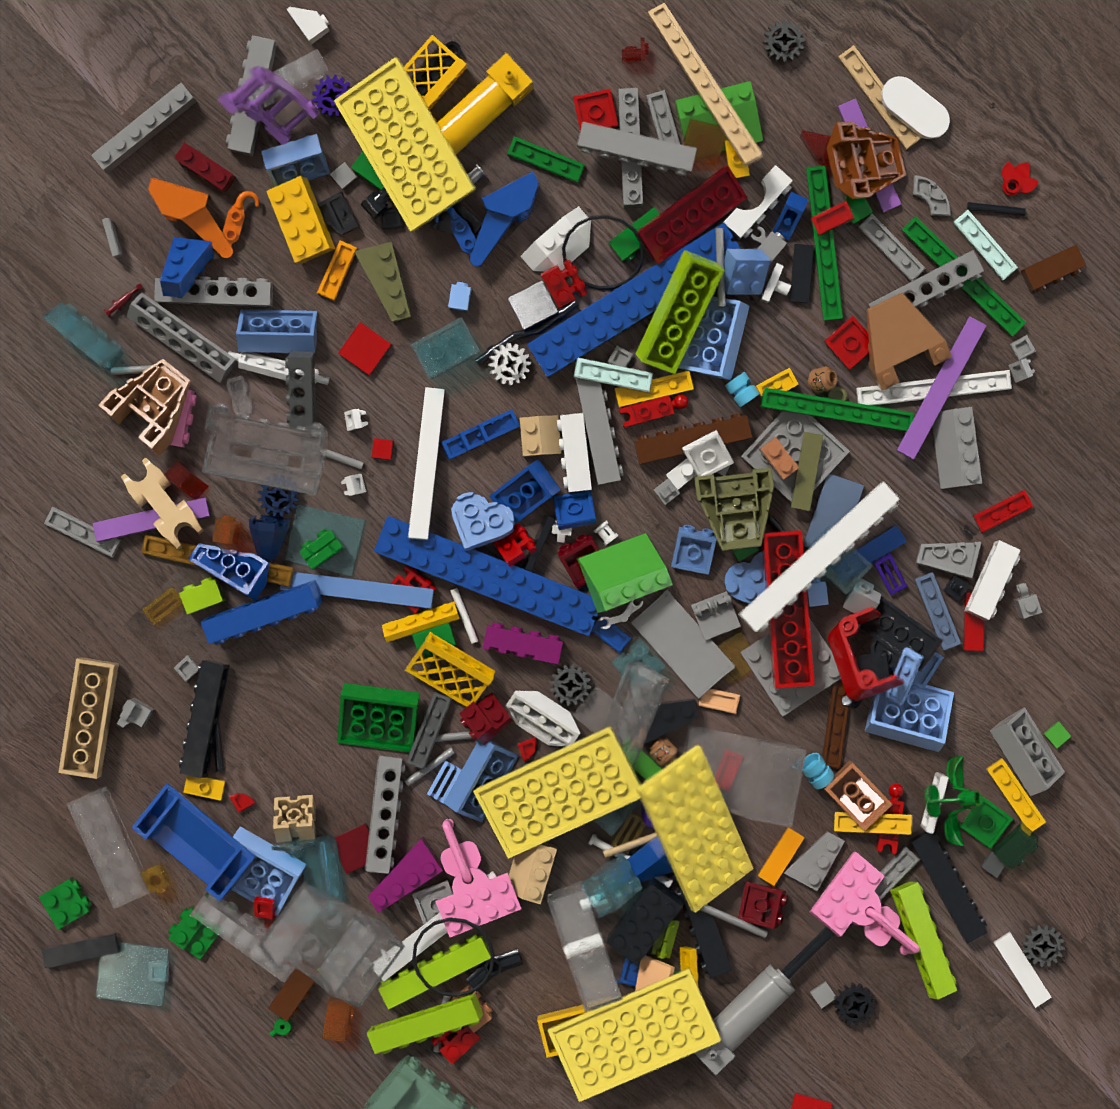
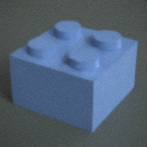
M762 249L726 250L724 258L726 294H762L771 262Z

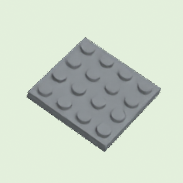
M782 411L741 457L754 469L771 468V465L759 449L776 437L798 466L804 432L823 435V441L814 485L815 490L850 451L812 416ZM772 468L774 487L791 502L797 470L784 480H781Z
M810 618L814 686L773 687L769 633L740 652L782 717L841 679L832 651Z

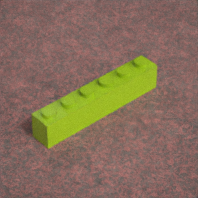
M909 881L891 889L890 891L905 933L920 947V951L913 955L929 998L938 1000L957 991L955 986L956 980L950 972L949 961L943 953V944L937 936L936 925L931 920L930 908L923 898L922 887L918 882Z
M471 935L466 938L467 942L461 945L458 942L450 946L449 951L445 953L440 951L432 956L433 959L427 962L425 960L418 962L417 966L420 974L429 985L435 987L490 959L491 953L483 936ZM406 968L400 971L397 977L393 979L389 977L385 981L382 980L378 990L389 1010L429 990V988L419 979L415 968L411 970Z
M476 993L372 1026L368 1030L367 1036L374 1054L380 1052L386 1054L391 1052L393 1048L399 1047V1049H402L415 1041L416 1043H421L431 1036L434 1038L440 1037L446 1031L456 1032L462 1026H474L479 1023L484 1014Z

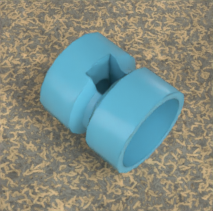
M743 372L725 385L728 392L735 395L734 400L739 408L760 394L755 385H750L751 380L746 372Z
M819 753L809 754L799 764V769L815 789L826 787L834 779V772L826 765L825 760Z

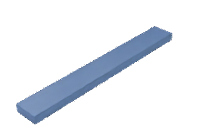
M293 572L290 587L280 585V590H286L316 580L320 595L432 608L434 589L299 572Z

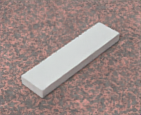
M1010 932L993 942L1035 1008L1052 998Z

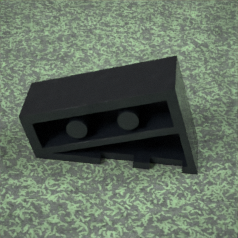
M694 698L637 705L642 745L697 719Z

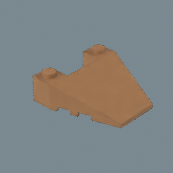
M899 293L867 309L869 369L875 384L882 391L899 383L893 367L898 363L923 351L927 359L934 366L952 357L946 340L903 293Z
M164 359L142 371L143 374L137 378H131L126 381L127 384L119 389L115 388L110 391L98 405L118 425L131 411L147 422L149 426L138 438L157 456H160L173 441L191 383L190 379Z

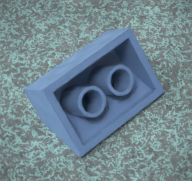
M317 134L261 151L266 170L274 187L299 176L306 177L309 181L331 174Z

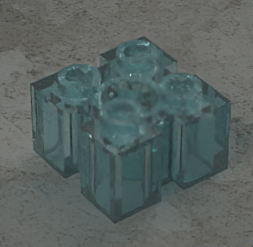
M638 637L628 646L631 650L625 655L622 651L611 661L621 674L626 672L629 675L626 680L636 692L648 682L646 677L650 673L655 676L666 667L656 654L653 656L648 654L650 648L641 637ZM636 659H638V661L640 659L643 660L642 668L636 669L633 667L635 665L634 661Z

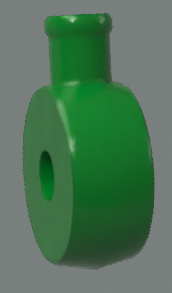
M278 1018L274 1023V1029L269 1032L271 1037H274L276 1034L287 1035L292 1029L291 1021Z

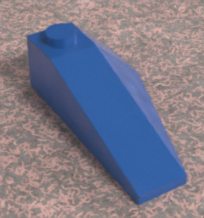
M198 543L188 559L254 601L257 600L266 586L270 563L253 553H243L237 550H227Z
M657 836L611 871L609 875L619 888L622 889L652 879V877L655 878L674 871Z

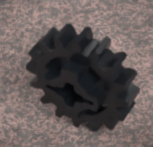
M851 983L850 988L845 984L844 991L838 990L840 996H834L838 1002L834 1003L833 1006L838 1008L835 1013L837 1016L840 1015L841 1021L846 1020L848 1025L853 1021L858 1026V1021L864 1024V1018L871 1019L869 1013L875 1012L872 1006L876 1005V1002L871 1000L874 995L869 993L870 990L867 987L863 989L862 984L859 983L856 987L854 983ZM853 992H858V993H861V994H860V995H855ZM854 1001H856V1007H853ZM847 1013H854L856 1016H850Z

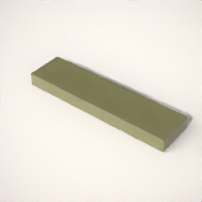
M804 432L798 462L799 468L796 473L790 508L810 511L823 435L810 432Z

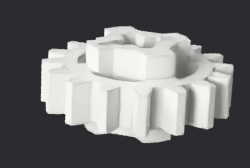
M507 343L506 348L503 345H499L500 350L494 349L495 356L489 357L493 360V363L488 364V366L493 367L490 374H496L495 380L501 378V384H505L507 381L508 385H512L513 380L515 383H520L519 378L525 379L524 372L530 371L526 368V365L531 364V362L526 361L529 355H523L525 349L521 348L518 350L517 344H514L512 347L511 343ZM508 351L515 352L518 356L513 357ZM501 356V361L498 365V359ZM508 361H513V364H511V368L506 367ZM519 364H521V369L518 372ZM506 371L511 377H506L501 372Z

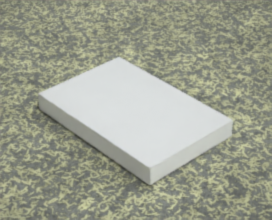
M936 772L932 784L938 788L939 799H943L949 777ZM926 807L920 826L926 832L933 834L938 817H930L927 814Z

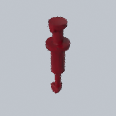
M137 284L136 288L131 292H126L116 302L113 300L112 303L114 305L108 310L105 309L103 311L109 318L117 309L121 311V307L132 298L136 291L142 289V285Z

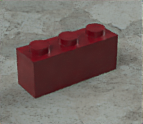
M185 142L174 157L177 162L224 193L228 191L236 179L231 172Z

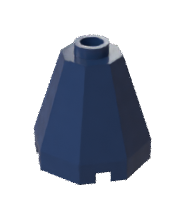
M257 515L252 516L249 519V529L257 556L267 562H272L280 553L290 528V519L287 518L284 521V517H275L273 515H261V519H256Z

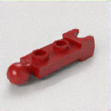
M679 394L671 401L670 395L618 410L620 414L627 413L630 416V420L623 423V428L675 414L673 408L685 409L688 406L689 400L685 395Z
M894 783L888 789L891 799L888 800L893 805L883 814L902 815L904 801H899L898 799L903 795L904 789L900 784ZM878 834L876 851L882 852L883 846L890 844V851L892 854H896L899 835Z

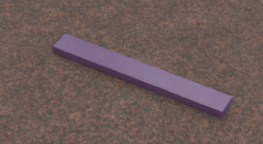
M970 316L968 317L950 351L952 357L943 363L898 446L897 452L914 460L987 325Z

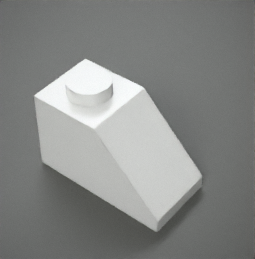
M293 7L287 8L288 13L311 45L330 32L327 27L330 23L324 15L320 16L317 11Z

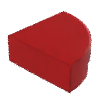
M536 737L518 743L524 762L530 759L536 750Z
M237 793L229 796L238 813L256 803L247 794Z

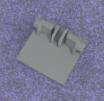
M727 591L691 605L705 640L741 627L732 606L731 597L727 594Z

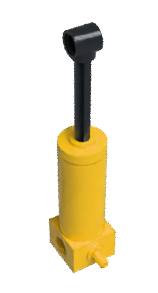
M507 53L486 71L487 77L437 122L455 155L511 104L515 107L534 89L533 81ZM384 188L380 193L373 192L368 195L360 205L373 219H376L387 209V201L391 197Z

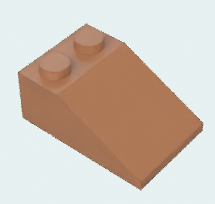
M850 760L834 775L832 782L824 787L864 831L893 805Z

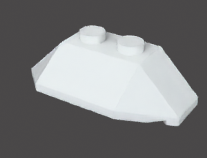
M578 206L541 235L521 255V258L532 271L544 272L556 265L562 271L565 269L562 246L566 234L577 222L588 217ZM591 220L579 225L569 236L565 249L566 259L570 260L571 263L589 248Z
M515 691L506 704L516 725L547 745L568 746L574 743L580 734L571 713L538 691Z

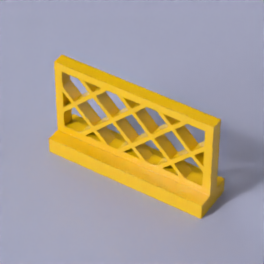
M431 35L404 66L406 72H413V84L415 87L418 85H428V93L421 97L430 111L467 69V64L462 59H459L435 36ZM432 42L439 46V54H428V46ZM450 56L455 60L450 67H442V57ZM439 57L440 67L429 68L428 58ZM418 58H426V68L415 69V61ZM440 70L441 78L438 81L430 82L429 71ZM427 71V82H416V72Z
M429 632L424 643L405 669L406 672L465 707L473 701H477L485 688L491 684L495 674V670ZM426 648L431 651L434 657L424 658V649ZM439 660L448 661L450 667L441 668ZM435 661L437 668L428 670L426 662ZM422 663L424 670L417 671L412 666ZM455 670H463L466 676L457 677ZM452 671L453 678L444 679L442 672ZM439 673L440 680H432L429 674ZM478 679L483 684L482 686L473 687L472 680ZM468 681L470 688L460 689L459 682ZM455 682L457 690L447 689V683ZM471 692L472 700L469 702L464 699L462 693Z

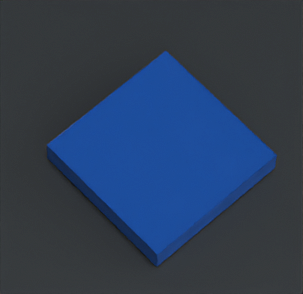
M591 490L553 496L559 530L597 523Z

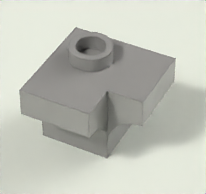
M857 576L845 598L843 608L853 613L869 607L876 609L882 594L873 590L874 584Z
M132 698L125 702L117 724L123 728L128 726L129 723H135L143 727L155 709L137 698Z

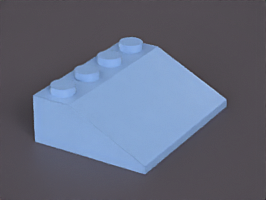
M712 296L678 369L731 381L750 306L741 301L725 299L726 306L718 307V297Z
M912 683L906 700L902 705L886 697V691L873 696L865 732L939 752L944 746L954 692L926 685L923 690Z
M240 826L233 837L256 857L232 891L253 903L256 896L275 899V915L278 916L301 876L306 863Z

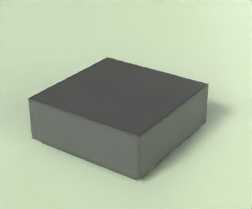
M990 851L980 867L998 878L1008 862Z

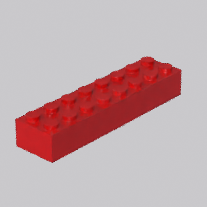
M802 530L764 533L762 552L765 589L804 554ZM801 590L796 595L798 598L791 605L787 603L782 608L783 612L777 618L772 617L768 621L774 688L815 685L807 590L805 592Z

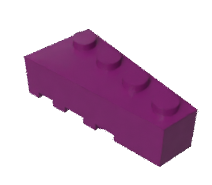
M496 622L487 626L482 649L489 650L490 648L500 653H513V655L520 657H531L534 660L554 664L559 663L563 645L560 636L549 634V637H543L541 632L530 630V633L522 632L523 628L511 626V629L503 628L504 624Z
M423 836L368 895V899L378 913L443 871L444 867Z

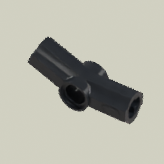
M518 948L494 957V962L498 964V968L492 971L486 983L500 972L523 965ZM491 958L486 960L466 978L472 988L481 983L490 969L488 964Z

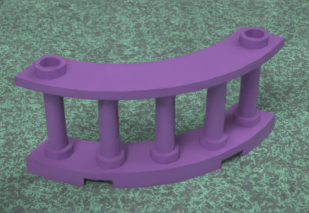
M258 66L249 70L253 76L234 93H224L218 99L230 114L245 111L246 116L258 122L261 120L266 124L264 126L265 129L281 145L286 144L291 139L290 131L304 118L310 115L314 119L319 114L318 107L312 100L308 101L297 89L279 75ZM271 85L255 100L248 99L261 86ZM278 89L287 94L270 110L264 111L260 108ZM292 100H295L303 110L286 125L281 126L274 116Z

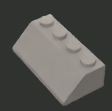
M972 407L940 411L932 425L940 489L981 484L982 477Z
M1025 707L1005 718L990 730L993 738L1000 746L1004 756L1008 759L1030 796L1049 789L1065 773Z

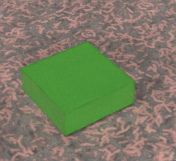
M1058 721L1043 733L1056 749L1071 737Z

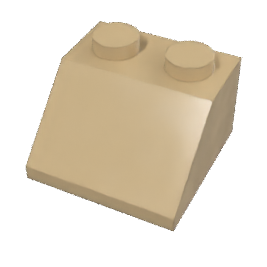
M558 415L520 418L523 457L562 454L559 445L560 431H558L557 427Z

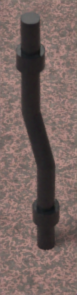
M572 301L562 309H557L559 315L526 332L524 330L512 332L496 345L488 347L486 352L475 359L478 365H481L490 356H495L493 350H500L499 345L506 347L507 343H511L516 339L542 333L558 320L562 321L566 318L569 312L578 307L577 303Z

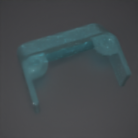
M319 836L315 837V840L302 841L294 839L290 842L271 846L272 850L287 851L292 858H302V862L306 863L303 871L307 894L298 898L296 902L297 913L283 917L282 922L303 924L339 912L344 908L345 896L338 847L334 837Z

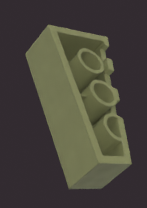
M392 242L354 251L391 321L398 323L412 319Z

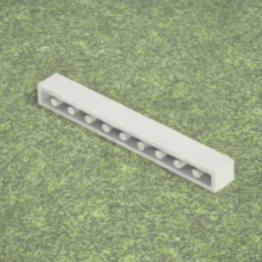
M884 482L880 483L741 611L739 616L754 632L758 630L760 632L769 625L767 621L772 617L777 618L783 612L782 608L787 603L791 605L798 598L796 595L801 590L805 592L812 585L811 581L815 577L819 579L826 573L825 568L829 564L833 566L841 558L839 555L844 550L847 553L855 546L853 542L858 537L860 539L865 537L869 533L868 528L872 524L874 526L879 524L884 519L882 515L886 511L889 513L898 506L896 502L899 498Z

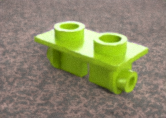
M672 920L654 943L651 954L657 955L658 958L670 959L680 921Z

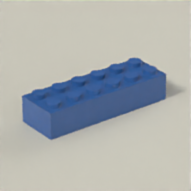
M316 580L208 616L201 622L208 644L215 643V645L226 642L231 636H233V639L244 636L249 630H251V633L259 631L266 624H269L271 627L279 624L284 618H287V620L297 618L301 612L305 611V614L312 613L319 608L323 600Z

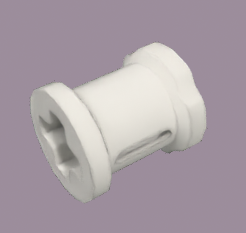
M607 520L594 530L603 539L605 546L618 536L608 526Z

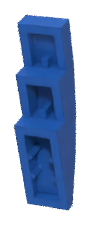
M513 409L442 441L441 446L448 460L519 428L520 424Z

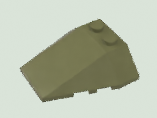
M772 467L752 470L753 473L721 477H714L713 474L695 477L697 498L722 551L761 546L774 489Z

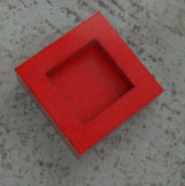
M374 438L372 457L391 460L393 440Z
M256 896L254 899V916L273 919L275 916V899Z

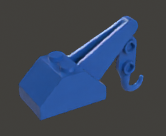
M534 172L482 198L487 213L477 240L466 220L459 216L453 207L445 210L450 216L451 229L461 249L471 255L470 262L474 267L482 266L513 222L518 221L521 223L529 218L528 215L532 213L539 190V182ZM438 216L434 218L436 223L439 222Z

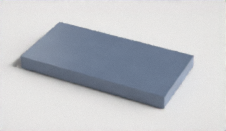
M832 474L825 478L803 543L804 547L811 548L859 503L864 485Z

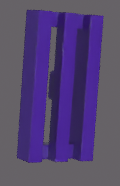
M890 553L880 557L877 561H873L889 595H893L908 587ZM887 560H889L890 564L892 565L901 583L900 586H898L896 580L894 579L886 563ZM881 563L895 588L893 590L879 565Z

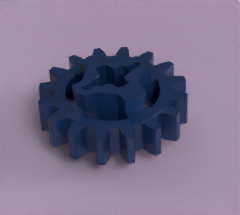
M276 475L273 476V481L267 478L266 482L268 484H261V487L264 489L263 491H258L262 495L261 498H258V501H263L260 507H267L266 513L269 514L273 511V516L275 517L278 512L281 517L284 516L285 511L291 514L290 508H297L294 502L300 501V499L296 498V495L300 492L294 490L297 485H291L292 479L290 478L284 481L285 477L282 475L279 480ZM277 483L275 489L268 491L273 484ZM285 485L289 488L291 495H288L285 491ZM280 491V494L287 498H282L277 501V498L272 496L271 494H277ZM266 497L271 499L273 507L269 505ZM284 502H289L286 507L280 509Z

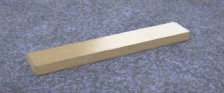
M853 45L838 56L842 65L896 138H898L904 149L907 150L921 140L922 137L918 136L884 108L881 90L884 85L856 47Z

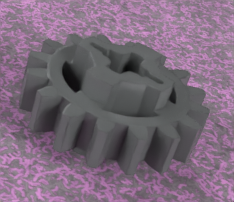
M783 19L782 24L776 21L775 27L770 25L768 28L770 32H765L764 34L768 38L763 40V44L768 45L764 50L770 51L769 58L776 56V62L779 58L782 59L783 63L786 62L787 58L792 62L794 60L793 55L799 57L800 53L798 50L803 51L804 46L800 45L805 43V39L801 38L804 31L798 32L800 26L793 27V21L789 24H786L785 19ZM780 30L778 36L772 37L776 31ZM782 38L788 41L786 45H783ZM796 45V48L788 53L789 48Z
M565 664L564 670L557 668L558 675L552 674L555 681H550V684L554 685L550 689L551 692L556 691L554 698L560 697V703L566 700L567 706L570 705L571 701L577 705L578 699L583 702V695H589L586 689L591 688V685L587 684L591 679L585 678L587 671L582 673L581 666L574 669V664L571 665V668H568ZM569 672L567 678L559 680L564 673ZM575 673L581 676L583 682H578L575 678ZM569 680H573L574 684L580 686H573L572 690H569L568 686L565 685V683H568ZM558 687L566 691V696L560 693ZM576 690H582L579 695L573 697V693Z
M1037 924L1036 930L1029 928L1031 933L1024 934L1027 940L1022 941V944L1026 946L1022 951L1028 953L1026 958L1028 960L1032 958L1031 962L1033 964L1038 962L1041 967H1043L1044 962L1048 966H1051L1050 961L1052 960L1057 963L1056 957L1063 956L1060 950H1065V947L1060 945L1064 942V939L1058 938L1061 933L1059 931L1055 932L1053 926L1048 929L1046 924L1042 928ZM1049 934L1053 936L1055 943L1050 941ZM1045 942L1047 946H1043V949L1040 946H1038L1040 944L1042 945ZM1031 948L1037 950V955H1038V956H1035V955L1033 954Z

